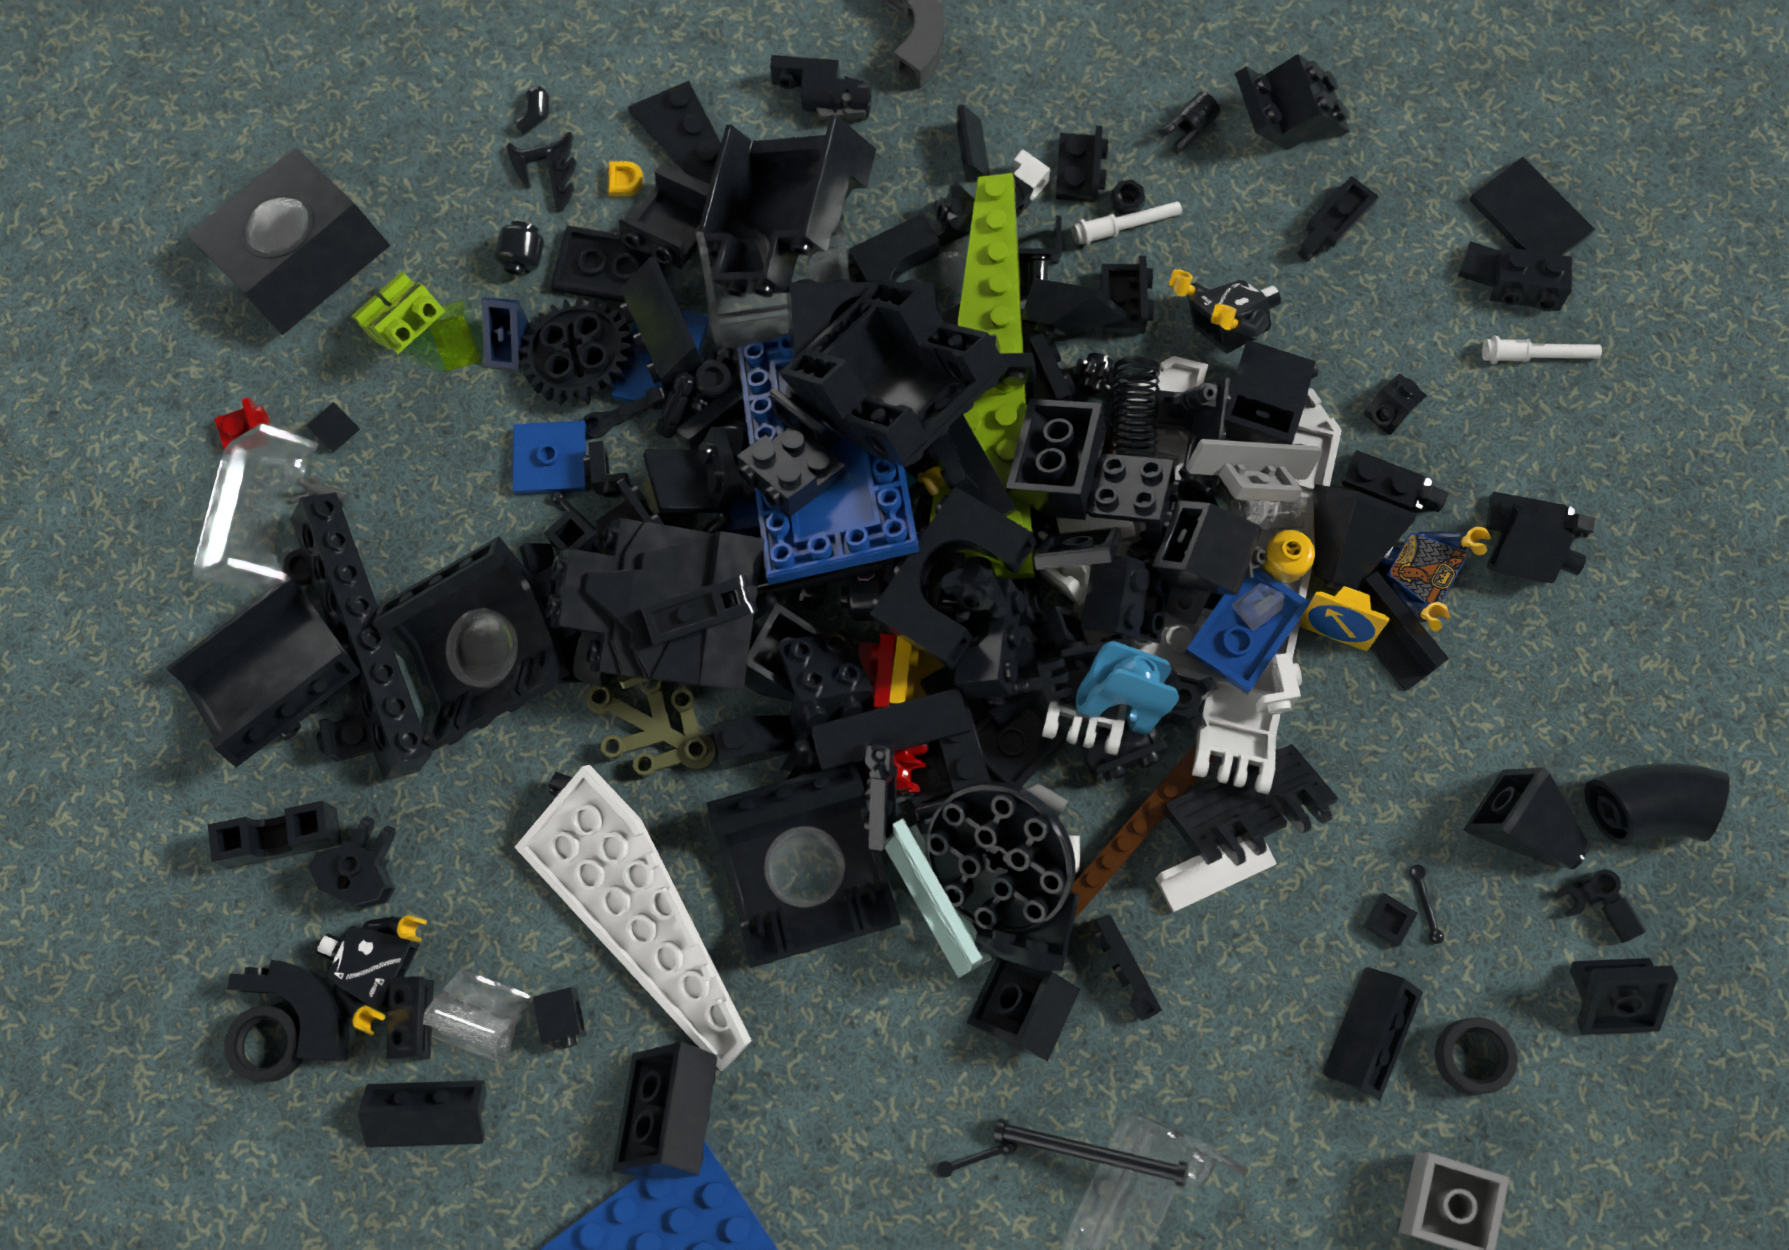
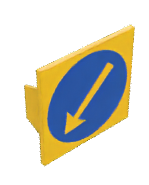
M1344 586L1336 596L1316 591L1301 617L1299 627L1367 652L1388 623L1389 618L1385 617L1386 615L1371 610L1370 595Z

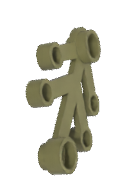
M658 681L657 686L653 689L645 688V682L639 683L640 688L647 695L652 717L618 700L615 692L608 685L604 687L594 685L588 690L586 704L594 714L603 716L611 713L644 731L623 738L615 735L605 737L601 742V751L608 759L617 760L624 753L665 742L676 749L654 757L649 753H641L635 757L633 768L639 776L650 777L658 770L682 763L690 769L701 770L713 762L716 755L715 744L707 734L700 733L693 709L695 698L688 689L680 688L671 697L672 705L680 712L685 735L671 728L661 692L663 688L662 681ZM600 692L606 693L607 697L603 703H594L596 694ZM682 695L690 697V701L686 706L677 705V699ZM618 742V751L613 754L608 753L607 746L609 743ZM695 744L703 746V752L699 756H692L690 754V749ZM644 759H649L652 762L651 768L647 771L639 770V764Z

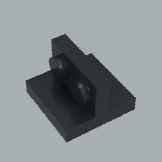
M1651 958L1573 961L1570 974L1583 1001L1577 1020L1581 1034L1659 1032L1678 980L1673 966H1654Z

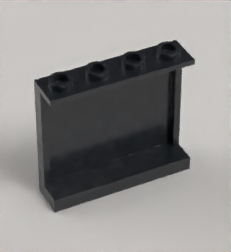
M289 576L166 667L183 684L213 735L209 739L213 748L236 768L361 673L311 599Z

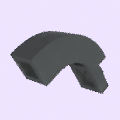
M882 0L903 15L913 27L910 36L894 52L895 71L921 89L935 73L943 55L945 25L939 0Z

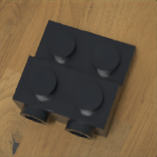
M793 424L773 440L764 435L737 455L739 465L737 471L741 480L747 486L757 488L770 506L775 509L779 507L789 517L846 475L845 464L796 424Z

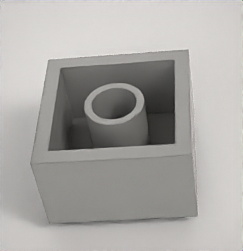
M1416 1152L1398 1233L1453 1250H1495L1510 1177L1432 1153Z

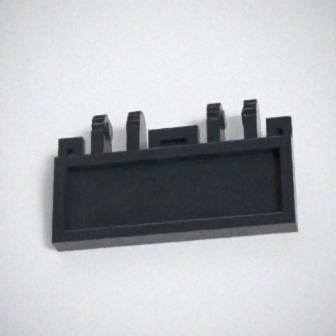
M1293 744L1275 752V772L1269 794L1256 792L1255 783L1260 767L1248 764L1246 782L1242 787L1233 786L1236 773L1234 771L1229 774L1226 784L1218 782L1217 779L1165 804L1164 814L1196 856L1200 855L1207 865L1222 858V853L1217 846L1223 850L1236 866L1245 863L1246 855L1236 839L1238 836L1257 856L1265 853L1267 846L1264 837L1287 827L1288 822L1282 816L1283 814L1301 834L1310 831L1312 828L1311 820L1307 813L1304 812V809L1301 807L1302 805L1321 824L1332 819L1329 806L1336 803L1338 797Z

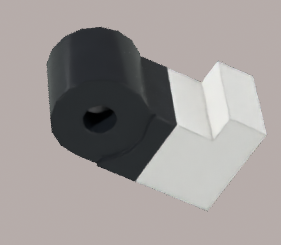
M1022 150L1014 159L1013 176L1015 180L1016 218L1021 215L1049 183L1050 168L1025 150Z

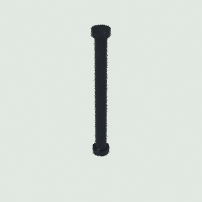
M1002 1118L998 1119L995 1127L994 1141L996 1143L1004 1144L1006 1140L1175 1181V1186L1182 1188L1186 1184L1189 1168L1188 1162L1179 1161L1178 1164H1173L1009 1125V1121Z

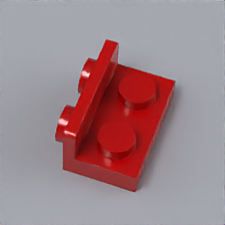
M880 633V643H859L858 656L872 686V692L865 712L890 706V692L896 651V635Z

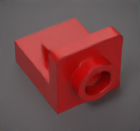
M249 397L241 399L244 408L214 418L223 449L227 453L269 439L265 428L270 425L267 412L262 405L257 406Z

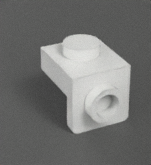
M1291 653L1275 655L1268 664L1275 693L1262 695L1255 703L1257 711L1268 710L1271 715L1290 711L1292 709L1291 706L1301 697L1299 686L1302 684V676L1299 665L1293 663Z

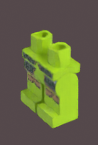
M401 271L378 292L390 307L374 295L351 317L374 342L399 354L437 320L445 310L423 284L414 283Z

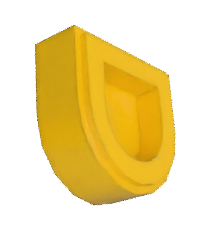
M629 161L609 162L608 193L610 197L632 196L641 190L644 184L642 170L637 164Z

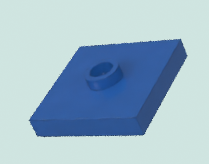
M585 420L513 424V492L515 495L551 494L555 491L563 493L587 492V477L584 469V456H587V425Z

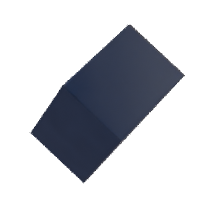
M483 297L481 303L485 367L519 370L521 366L519 361L522 360L519 348L524 347L525 341L522 336L526 335L528 319L519 300Z

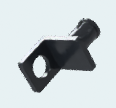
M1056 215L1054 222V248H1018L1019 263L1027 265L1026 294L1028 295L1034 278L1048 280V264L1059 263L1062 248L1061 215Z

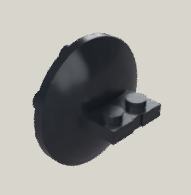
M987 781L971 784L961 788L945 800L937 809L930 822L926 839L928 864L954 909L981 928L997 929L1008 933L1029 931L1049 921L1067 901L1074 884L1076 865L1071 840L1064 825L1053 810L1029 791L1003 782Z

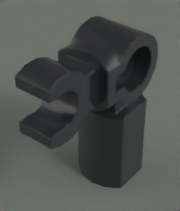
M1602 869L1596 871L1589 877L1579 881L1578 888L1568 886L1554 894L1556 899L1565 895H1569L1574 899L1575 905L1572 909L1565 912L1566 917H1572L1581 913L1585 909L1587 902L1590 905L1602 902L1604 907L1601 909L1621 943H1625L1647 932L1626 896L1621 897L1619 893L1621 889L1620 878L1611 870Z

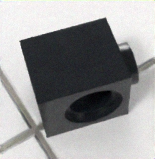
M569 987L532 997L541 1044H553L554 1051L577 1046L576 1038L587 1036L577 989Z

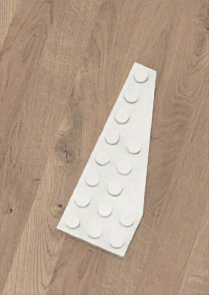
M590 765L582 766L517 843L515 848L700 1049L718 1055L716 1066L720 1071H723L752 1040L641 818Z

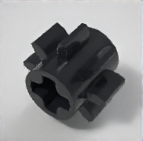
M1089 353L1086 361L1079 358L1072 379L1075 382H1079L1078 390L1091 397L1103 396L1104 390L1112 392L1114 387L1113 375L1115 373L1114 368H1112L1113 361L1108 356L1100 353Z

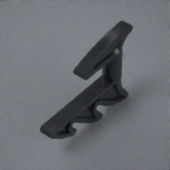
M567 132L558 141L551 144L526 149H519L512 143H508L507 150L518 178L527 189L531 187L527 162L547 159L556 209L558 212H562L574 191V185L568 183L575 170L576 159L571 157L565 163L572 148V133Z

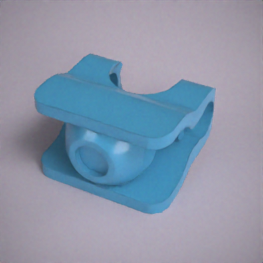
M1115 641L1107 642L1098 652L1089 673L1077 690L1076 707L1078 713L1094 718L1099 717L1110 706L1126 704L1128 705L1126 721L1129 730L1141 735L1149 734L1160 718L1169 713L1179 699L1176 688L1164 684L1171 672L1169 662L1163 658Z

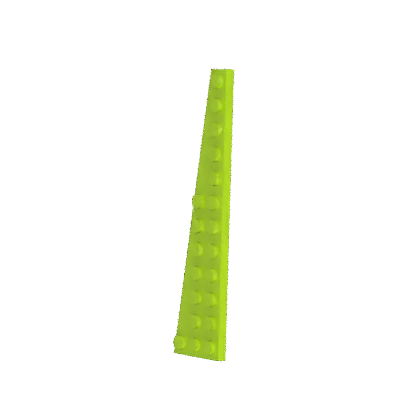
M1013 173L978 177L957 326L988 332L990 335L997 334L1001 353H1023L1015 180ZM997 383L993 388L986 390L974 402L973 408L964 414L1005 488L1026 414L1025 384L1010 386L1005 383ZM939 459L938 467L940 468V470H943L944 466L942 465ZM947 485L940 486L938 488L940 492L933 495L930 523L936 516L935 510L943 496L950 495L952 492ZM1009 494L1016 506V510L1007 517L1032 532L1031 506ZM1033 550L1017 574L991 560L994 564L997 578L1022 579L1035 577ZM956 551L965 555V562L973 556L986 557L974 551Z

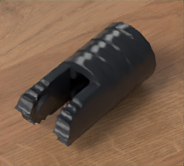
M1200 91L1157 132L1163 138L1172 133L1175 127L1178 126L1186 133L1171 147L1177 155L1220 115L1219 104L1210 94Z

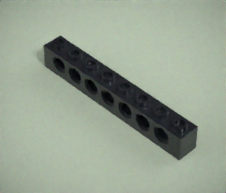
M337 493L301 497L291 516V521L327 623L361 671L359 675L349 681V685L383 781L419 772L432 754L428 744L424 741L425 735L388 633L385 632L381 635L372 624L378 610V605Z

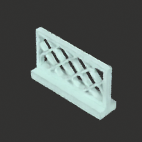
M903 819L892 824L894 837L886 845L885 850L959 979L992 960V957L989 954L979 952L974 942L978 933L972 922L954 909L928 864L926 842L917 826L914 825L908 828Z

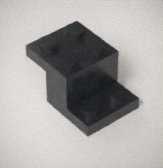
M1297 54L1265 75L1257 73L1247 66L1234 73L1255 133L1285 150L1291 149L1322 130L1336 138L1350 132L1346 119L1349 118L1348 111L1342 101L1338 100L1335 92L1338 89L1337 81L1330 71L1325 72L1319 68L1315 61L1312 60L1310 62Z

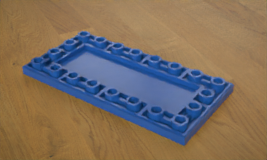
M789 334L737 347L750 446L764 435L773 440L789 428L774 416L770 398V390L772 388L786 394L788 384L779 372L790 363ZM806 405V406H803V407H805L807 410H809L812 414H814L816 417H818L821 421H823V420H822L814 411H812L807 405ZM842 436L841 441L828 451L845 464L846 475L791 517L779 507L775 509L770 506L763 494L755 488L761 538L764 539L763 554L766 578L769 585L920 552L904 467L878 458Z

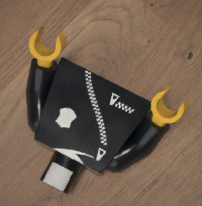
M1180 269L1173 271L1169 285L1173 288L1176 295L1184 297L1187 294L1194 328L1225 354L1236 350L1249 341L1256 340L1261 334L1270 329L1271 318L1269 309L1281 304V297L1275 286L1272 285L1258 291L1246 281L1237 280L1208 289L1198 283L1191 284L1193 276L1190 273Z
M410 915L368 920L361 928L351 926L344 939L327 933L322 938L317 954L333 961L327 973V978L334 982L333 992L345 1012L353 1019V1025L356 1029L372 1036L374 1034L371 1031L372 1021L375 1018L384 1020L385 1015L378 1011L388 1013L390 978L405 977L420 946L419 942L422 940V938L416 937V929L420 924L426 925V920Z

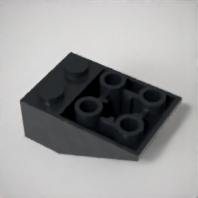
M1249 341L1246 343L1230 388V404L1225 411L1224 426L1226 427V439L1230 441L1292 445L1304 410L1316 361L1258 342Z

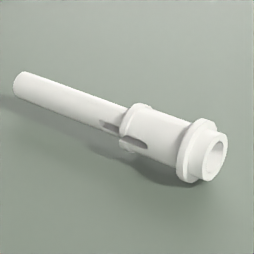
M1174 202L1120 217L1110 214L1109 216L1090 221L1080 219L1077 224L1072 226L1073 238L1077 245L1083 244L1084 247H1087L1092 241L1111 236L1115 237L1121 230L1179 216L1182 214V208L1179 202Z
M1492 336L1491 339H1485L1482 353L1485 361L1497 364L1498 361L1529 362L1530 358L1599 359L1602 348L1601 345L1532 344L1530 339L1504 340L1500 339L1499 336Z

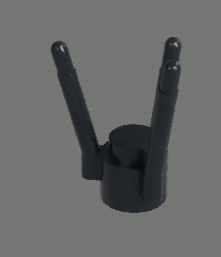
M1196 435L1191 436L1183 466L1178 471L1179 475L1183 478L1179 485V492L1187 501L1203 502L1213 487L1218 485L1221 478L1219 475L1190 474L1186 469V465L1196 448L1198 440Z

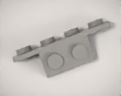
M1202 439L1195 448L1186 465V469L1190 474L1219 475L1229 489V493L1235 499L1241 501L1296 502L1302 489L1294 479L1306 480L1323 452L1318 446Z

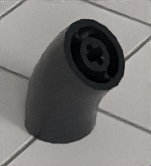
M1680 763L1636 765L1615 770L1588 781L1584 789L1585 802L1597 827L1607 838L1621 846L1655 837H1682L1706 842L1716 832L1723 817L1729 796L1730 779L1729 774L1724 771L1703 766Z

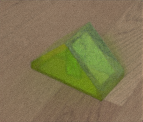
M465 300L441 305L445 312L429 327L446 372L480 363Z

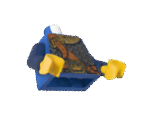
M1474 527L1468 533L1451 531L1410 533L1400 548L1394 545L1379 562L1388 567L1383 579L1419 622L1427 621L1432 631H1440L1442 626L1437 617L1450 619L1448 608L1442 601L1469 554L1464 550L1470 547L1474 554L1484 555L1487 552L1485 544L1476 542L1480 539L1490 540L1491 536L1484 527Z

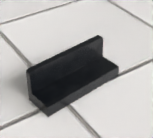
M1378 571L1367 577L1356 589L1359 592L1370 595L1371 610L1386 615L1385 617L1389 618L1388 623L1371 645L1370 650L1404 691L1412 688L1449 659Z
M1370 967L1364 968L1323 1069V1074L1330 1079L1352 1086L1367 1097L1381 1101L1423 992L1403 977Z
M485 1080L367 1084L357 1112L365 1146L398 1147L482 1144L485 1137L481 1118L486 1097Z

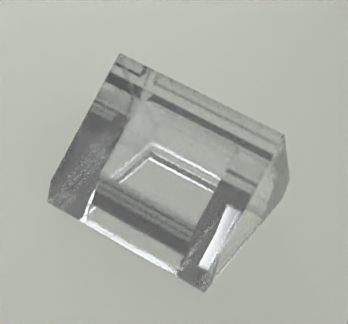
M1259 583L1234 602L1232 606L1254 632L1282 610L1284 596L1282 592Z

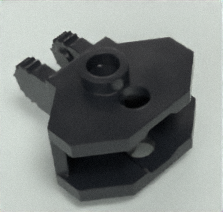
M366 816L360 820L349 842L344 840L340 847L316 853L309 865V869L317 888L362 909L388 903L395 888L386 870L389 860L385 859V856L395 837V828L391 826L384 827L379 833L371 851H368L364 847L374 829L375 822L373 818Z

